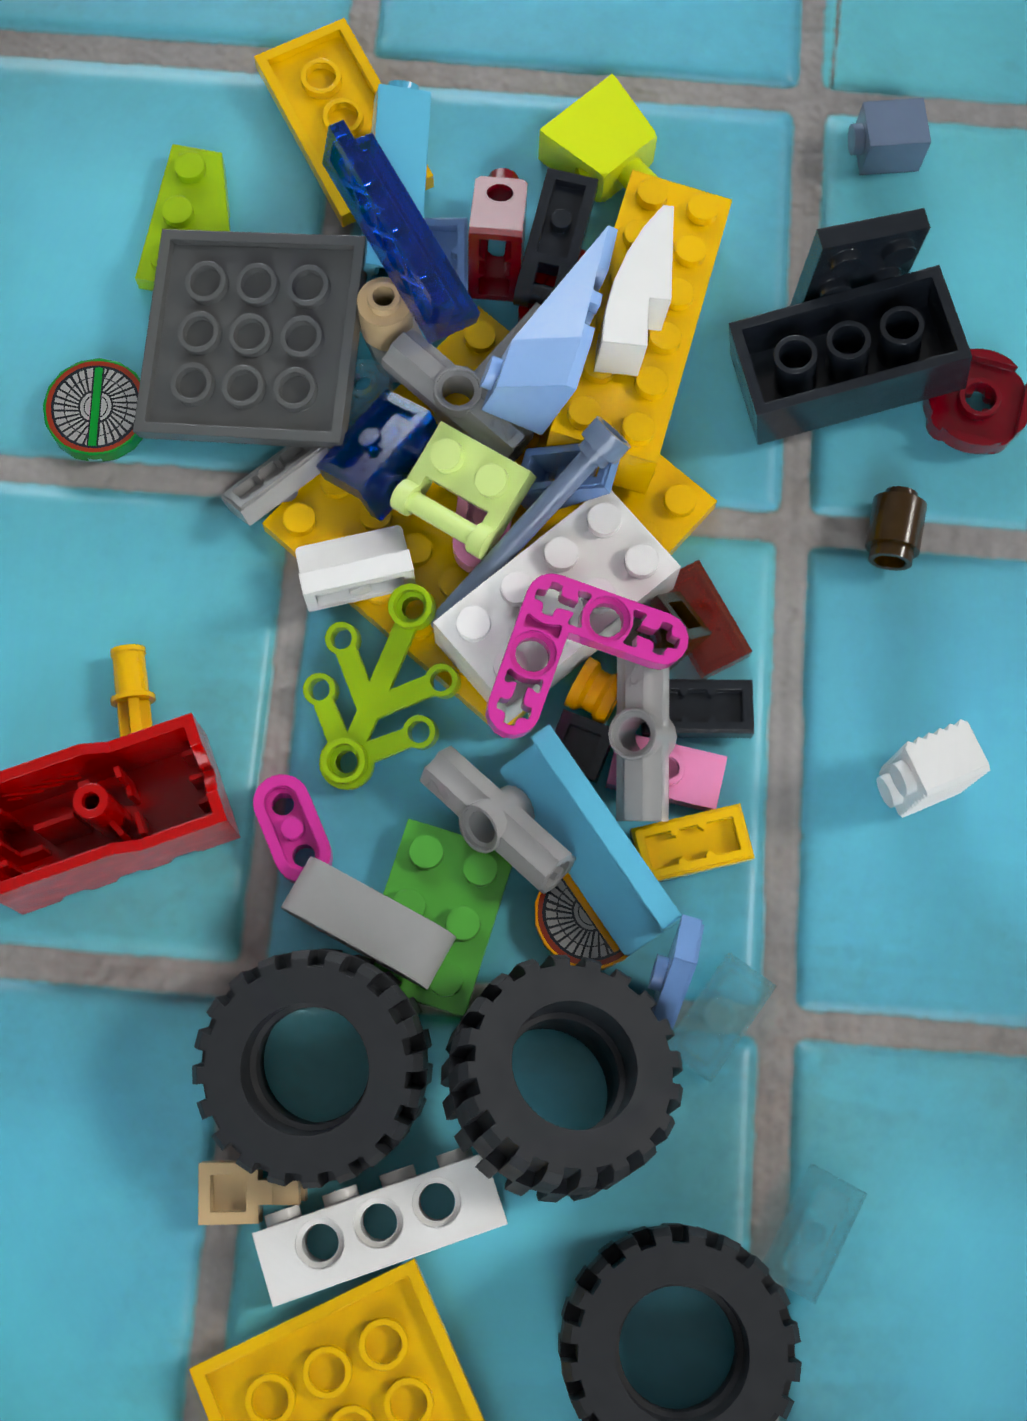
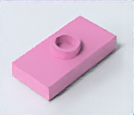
M635 736L636 743L640 749H643L650 740L648 737ZM675 744L673 751L669 755V803L701 811L716 809L727 756ZM613 752L605 787L616 790L617 754Z

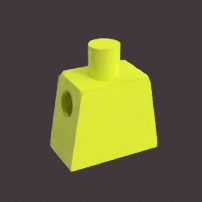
M613 74L609 75L540 128L538 159L552 169L599 179L595 197L596 202H606L623 187L626 189L632 170L658 177L649 168L654 160L657 142L655 130Z

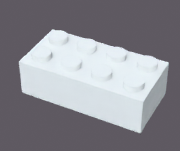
M611 490L610 494L585 501L433 622L435 643L485 701L488 702L524 596L532 581L549 573L559 574L649 606L650 601L656 595L669 593L674 589L681 566ZM549 589L545 596L535 595V599L543 603L542 613L552 616L557 608L571 611L574 614L568 624L578 627V618L588 602L587 600L578 597V603L575 608H571L558 602L559 592L554 589ZM599 607L591 612L589 621L595 633L604 637L615 636L619 633L621 620L616 611L608 607ZM566 639L549 689L594 654L597 649ZM526 641L516 648V660L523 669L535 672L546 667L548 654L547 650L540 643ZM506 674L505 682H517L507 704L497 703V708L505 712L504 722L508 724L523 711L521 709V702L526 689L530 687L538 693L540 686L538 684L521 683L509 674Z

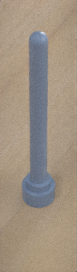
M599 416L581 433L584 439L578 445L581 450L579 454L439 606L431 622L433 629V622L510 562L597 467L604 469L609 462L615 465L624 456L631 446L615 428Z

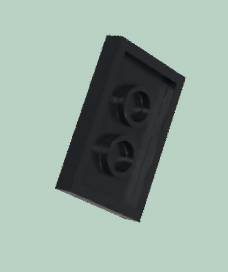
M925 208L817 229L790 306L908 274L931 228Z

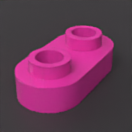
M286 774L274 775L264 780L255 791L253 808L280 873L288 881L296 882L304 867L298 866L295 863V856L299 850L304 848L312 849L315 852V858L332 866L333 851L305 785L299 779ZM282 798H290L294 801L293 810L287 815H278L274 811L276 802Z

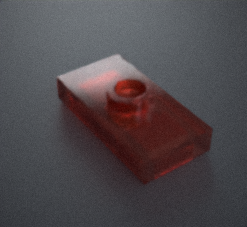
M700 560L681 568L674 589L670 592L680 591L712 633L711 636L688 655L700 678L707 679L750 657L752 650Z

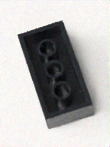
M940 265L728 323L730 356L757 445L966 389L973 357Z

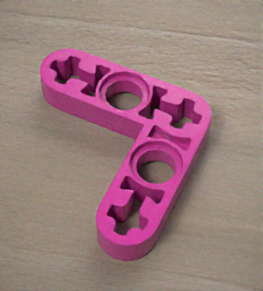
M553 573L541 575L532 581L524 596L486 705L485 715L487 723L494 733L503 738L510 739L523 737L533 729L541 715L566 639L647 668L661 670L672 666L685 653L689 639L686 627L680 619L661 610L563 575ZM549 589H554L559 592L558 602L571 608H575L578 603V597L587 600L588 602L579 615L578 627L568 624L574 614L571 611L557 608L552 616L542 613L543 603L535 599V595L545 596ZM599 607H608L616 611L621 620L619 633L611 637H604L595 633L589 621L593 610ZM635 617L642 620L636 631L647 635H654L659 628H663L668 631L666 640L674 644V648H667L661 655H657L652 652L654 643L649 639L637 635L632 641V647L624 644L623 641L630 633ZM526 641L540 643L547 650L548 663L546 667L535 672L523 669L516 660V648ZM506 674H509L521 683L538 684L540 686L538 693L530 687L526 689L521 702V709L529 713L528 719L518 718L514 725H508L503 722L505 712L497 708L498 702L502 704L509 702L517 682H505Z

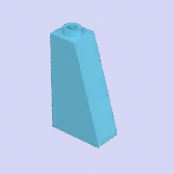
M393 80L389 81L388 85L378 84L373 105L362 236H366L363 270L367 273L366 283L378 277H391L402 282L408 290L413 285L421 265L431 92L419 90V86L410 81Z

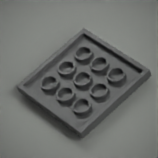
M162 229L133 432L140 438L307 448L322 446L327 447V449L346 450L361 329L357 296L367 281V273L363 270L366 236Z

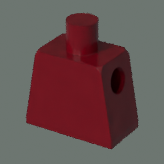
M507 168L494 169L490 172L489 176H479L475 179L468 231V298L508 302H513L524 253L528 183L523 179H519L514 171ZM489 240L506 241L505 254L503 256L490 254L488 252Z

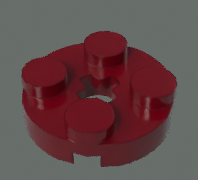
M970 349L973 357L966 389L923 400V411L927 418L926 429L932 438L943 441L956 450L970 454H997L1003 451L1027 424V383L1024 385L1021 377L1015 372L1018 366L1008 357L992 350ZM973 392H979L983 394L982 402L989 404L990 409L974 410L967 404L965 398H970Z

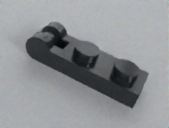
M552 168L547 169L518 276L513 305L529 308L531 303L536 304V302L542 305L579 261L597 194L599 179ZM538 272L556 276L555 285L549 286L537 283Z

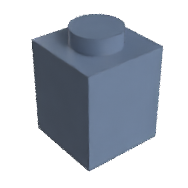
M924 97L865 101L862 104L856 123L850 124L848 129V150L850 155L857 156L859 175L919 171L931 144Z

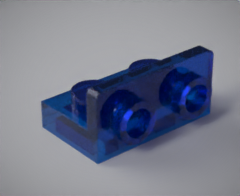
M386 389L345 433L343 444L341 446H334L316 467L325 480L359 498L370 515L381 521L393 509L390 506V499L394 489L402 480L407 479L438 424L430 410Z

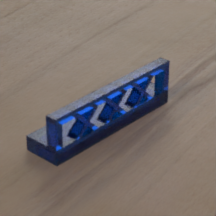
M344 120L329 125L322 164L429 344L477 323L480 311L373 133L355 139Z

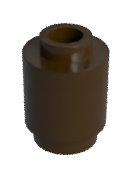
M892 486L887 488L885 492L874 496L865 549L869 552L868 561L872 565L881 569L901 571L911 568L913 559L919 556L927 503L918 497V493L915 490L903 486Z

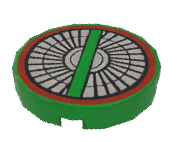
M102 358L79 361L61 371L49 385L43 402L45 425L59 448L75 459L89 461L88 459H102L103 462L117 460L134 450L143 439L133 432L140 378L136 372L122 363Z

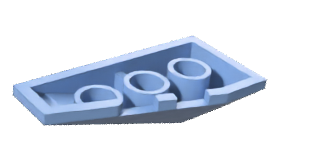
M608 225L512 339L502 357L491 356L480 383V387L488 390L481 409L482 411L543 435L576 391L595 328L591 327L590 324L602 301L603 294L598 291L609 270L618 229Z

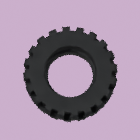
M327 948L299 950L274 955L259 961L258 966L252 970L242 971L228 983L230 990L227 994L216 997L206 1013L212 1018L208 1027L198 1030L194 1048L203 1050L202 1062L192 1065V1083L196 1085L203 1084L206 1099L196 1102L202 1120L212 1116L216 1122L219 1131L211 1137L222 1151L230 1146L238 1151L241 1155L237 1159L236 1164L250 1174L260 1168L268 1172L267 1181L270 1183L287 1186L292 1181H300L303 1189L322 1188L326 1183L337 1180L339 1184L357 1177L367 1168L374 1167L406 1137L410 1132V1127L420 1116L427 1100L424 1097L426 1087L432 1081L433 1064L428 1063V1048L432 1046L429 1029L423 1030L418 1014L422 1011L415 998H408L400 988L402 982L390 971L383 972L375 967V961L361 955L343 953V950ZM302 1008H325L339 1013L353 1025L366 1048L369 1064V1077L366 1088L353 1108L333 1120L311 1122L295 1116L276 1099L266 1079L264 1053L273 1027L288 1014Z
M549 955L540 966L538 961L532 958L516 964L508 975L501 973L487 985L462 1016L461 1022L452 1032L445 1049L450 1055L441 1067L440 1084L444 1087H449L450 1093L443 1100L442 1104L446 1120L458 1119L461 1130L454 1136L456 1142L463 1152L473 1146L483 1158L475 1167L488 1179L499 1172L507 1178L505 1190L519 1196L524 1195L529 1190L537 1191L538 1201L556 1203L565 1196H569L573 1201L589 1198L602 1189L607 1190L645 1165L657 1153L656 1146L668 1138L675 1125L673 1117L669 1114L681 1106L683 1088L680 1084L673 1083V1078L683 1071L681 1053L679 1051H670L668 1041L675 1036L668 1019L657 1020L651 1011L657 1003L646 990L642 994L637 995L628 987L632 978L618 969L609 976L600 971L602 964L594 959L583 957L575 966H572L567 955ZM536 1029L561 1031L582 1042L593 1053L602 1068L607 1085V1105L600 1122L587 1130L566 1129L546 1121L531 1109L516 1085L512 1069L513 1046L521 1035Z
M662 1223V1225L654 1227L643 1226L628 1231V1235L615 1242L611 1240L598 1250L599 1254L588 1266H583L574 1279L576 1284L570 1296H566L561 1313V1332L558 1333V1353L561 1361V1372L570 1401L579 1420L776 1421L779 1416L787 1420L795 1402L788 1397L792 1381L800 1382L802 1362L795 1358V1344L801 1342L798 1323L790 1318L787 1306L791 1303L783 1287L775 1283L769 1275L770 1269L756 1255L749 1253L741 1247L740 1243L722 1234L698 1226ZM670 1286L693 1288L712 1298L728 1318L735 1346L732 1365L721 1386L703 1402L683 1409L664 1408L649 1402L638 1394L624 1374L619 1355L621 1330L631 1309L649 1293Z

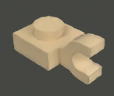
M237 1160L202 1161L198 1166V1225L259 1224L263 1221V1205H299L301 1201L308 1200V1188L303 1189L300 1181H292L287 1186L270 1183L267 1181V1178H263L262 1169L259 1168L250 1174L236 1164Z

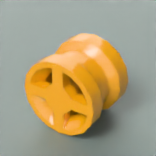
M589 657L572 684L564 706L572 710L582 708L591 713L594 721L605 724L617 704V673L610 674L602 670L600 662Z

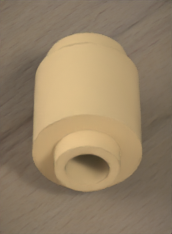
M378 277L364 284L357 296L362 336L374 348L388 351L391 343L403 331L408 332L413 328L410 292L402 282L391 277Z

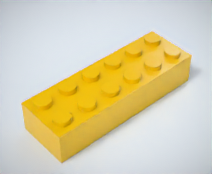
M632 170L614 228L618 229L609 270L598 291L603 294L601 305L597 313L594 314L590 324L591 327L595 328L592 343L577 389L553 420L546 447L581 443L584 439L581 433L599 416L615 428L631 446L619 461L613 485L646 495L659 459L732 199ZM663 205L674 206L672 298L662 330H648V346L638 376L594 372L599 331L612 284L625 255L643 227Z

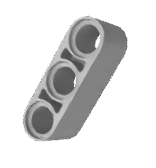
M311 856L281 906V909L426 990L429 988L456 939L455 935L440 925Z

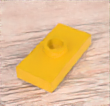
M740 803L670 819L669 822H657L632 828L629 831L632 844L659 882L752 861L755 858Z

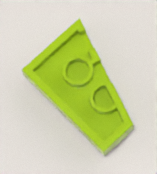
M172 144L135 276L139 289L153 291L162 229L231 231L226 170L221 152Z

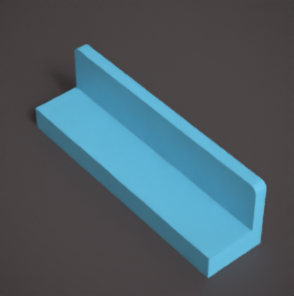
M548 724L531 736L535 744L500 768V773L508 785L516 786L528 796L534 808V820L576 857L570 872H568L622 953L630 956L680 922L682 915L553 728Z

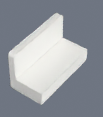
M399 525L300 546L295 550L302 593L309 612L392 594L401 585L408 583L416 584L410 551L407 549L403 529Z

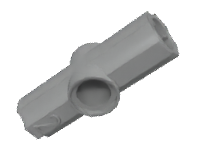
M413 328L408 332L403 331L391 343L389 350L382 358V368L433 411L434 418L438 424L442 421L514 462L523 454L525 448L533 439L534 432L481 410L487 391L480 387L481 379L475 371L466 366L455 365ZM460 393L467 396L470 401L458 406L447 402L445 397L449 394Z
M653 648L652 652L661 655L666 649ZM617 657V715L612 720L608 732L610 745L614 752L617 753L616 821L669 822V755L673 751L677 739L675 726L669 719V668L661 670L651 669ZM646 721L650 728V740L643 749H640L636 743V731Z
M452 746L439 751L435 758L424 767L419 781L459 817L461 834L471 848L485 854L495 850L543 894L555 888L560 880L570 872L576 857L534 820L535 815L532 803L521 789L511 785L498 788Z

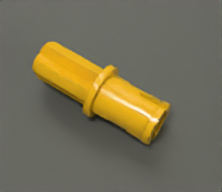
M139 644L116 646L110 650L115 695L110 698V703L112 707L117 708L119 736L122 737L153 726L151 704L156 701L154 692L149 691L145 646Z

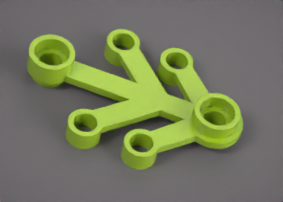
M408 583L401 585L391 594L388 601V611L395 623L371 678L368 676L359 652L362 643L360 632L347 622H336L326 631V646L331 652L336 654L357 709L348 730L336 705L340 695L338 682L325 673H314L304 682L303 695L310 704L314 705L327 740V744L321 751L319 758L320 771L324 779L335 788L342 790L357 789L370 780L374 772L375 763L410 748L427 750L433 747L439 738V729L432 719L424 715L410 717L405 722L403 729L372 740L370 738L379 719L434 696L440 699L451 698L460 689L461 678L459 673L444 663L433 665L424 676L392 688L417 630H422L429 626L436 613V603L433 596L418 584ZM414 600L422 601L424 605L423 613L418 618H408L406 615L408 604ZM343 630H349L352 636L350 645L344 649H338L335 644L337 634ZM444 671L449 672L452 677L450 687L444 691H437L434 687L436 675ZM325 680L329 684V694L326 698L317 700L313 694L314 686L318 682ZM424 722L429 726V737L424 742L417 743L412 738V730L415 725ZM353 752L357 757V766L353 771L345 773L340 765L341 758L346 753Z

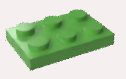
M408 818L383 895L440 925L455 935L456 939L427 990L376 962L374 966L383 972L390 971L402 982L400 988L408 998L414 997L419 1004L462 1017L468 1010L512 865L495 850L486 854L477 852L468 845L461 834Z

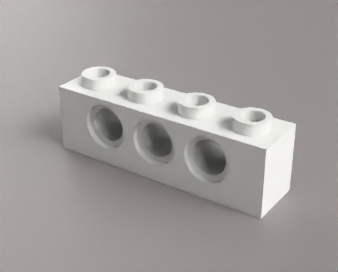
M458 1148L436 1156L439 1168L417 1176L412 1164L380 1175L381 1189L360 1196L355 1184L323 1195L322 1199L325 1208L302 1216L300 1206L294 1205L264 1216L267 1228L252 1233L272 1306L284 1304L507 1225L508 1222L493 1176L488 1179L475 1167L483 1158L479 1154L473 1156L471 1148L465 1152ZM433 1183L446 1185L453 1192L455 1198V1206L452 1213L443 1219L430 1218L421 1207L420 1199L422 1192L428 1185ZM373 1204H385L394 1211L397 1218V1226L391 1237L376 1239L366 1231L364 1216L368 1208ZM316 1224L330 1226L338 1236V1249L332 1258L319 1259L312 1255L308 1249L307 1236Z

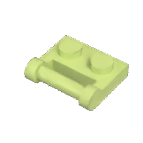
M441 421L407 479L402 480L394 489L390 499V506L405 516L414 514L464 543L465 550L468 553L482 560L500 540L537 477L525 467ZM434 482L483 510L487 515L481 523L476 525L425 496V494Z

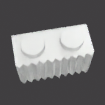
M960 719L956 724H949L944 729L939 728L933 734L929 732L923 738L917 737L913 742L907 741L881 767L880 776L877 777V786L886 805L890 808L895 807L898 814L903 818L962 793L980 777L990 771V765L969 723Z

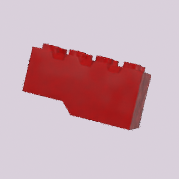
M192 712L107 742L77 744L0 771V903L22 915L61 902L65 896L79 891L94 890L117 882L120 877L139 870H151L171 863L175 857L189 852L204 851L241 838L207 734L201 725L198 724Z

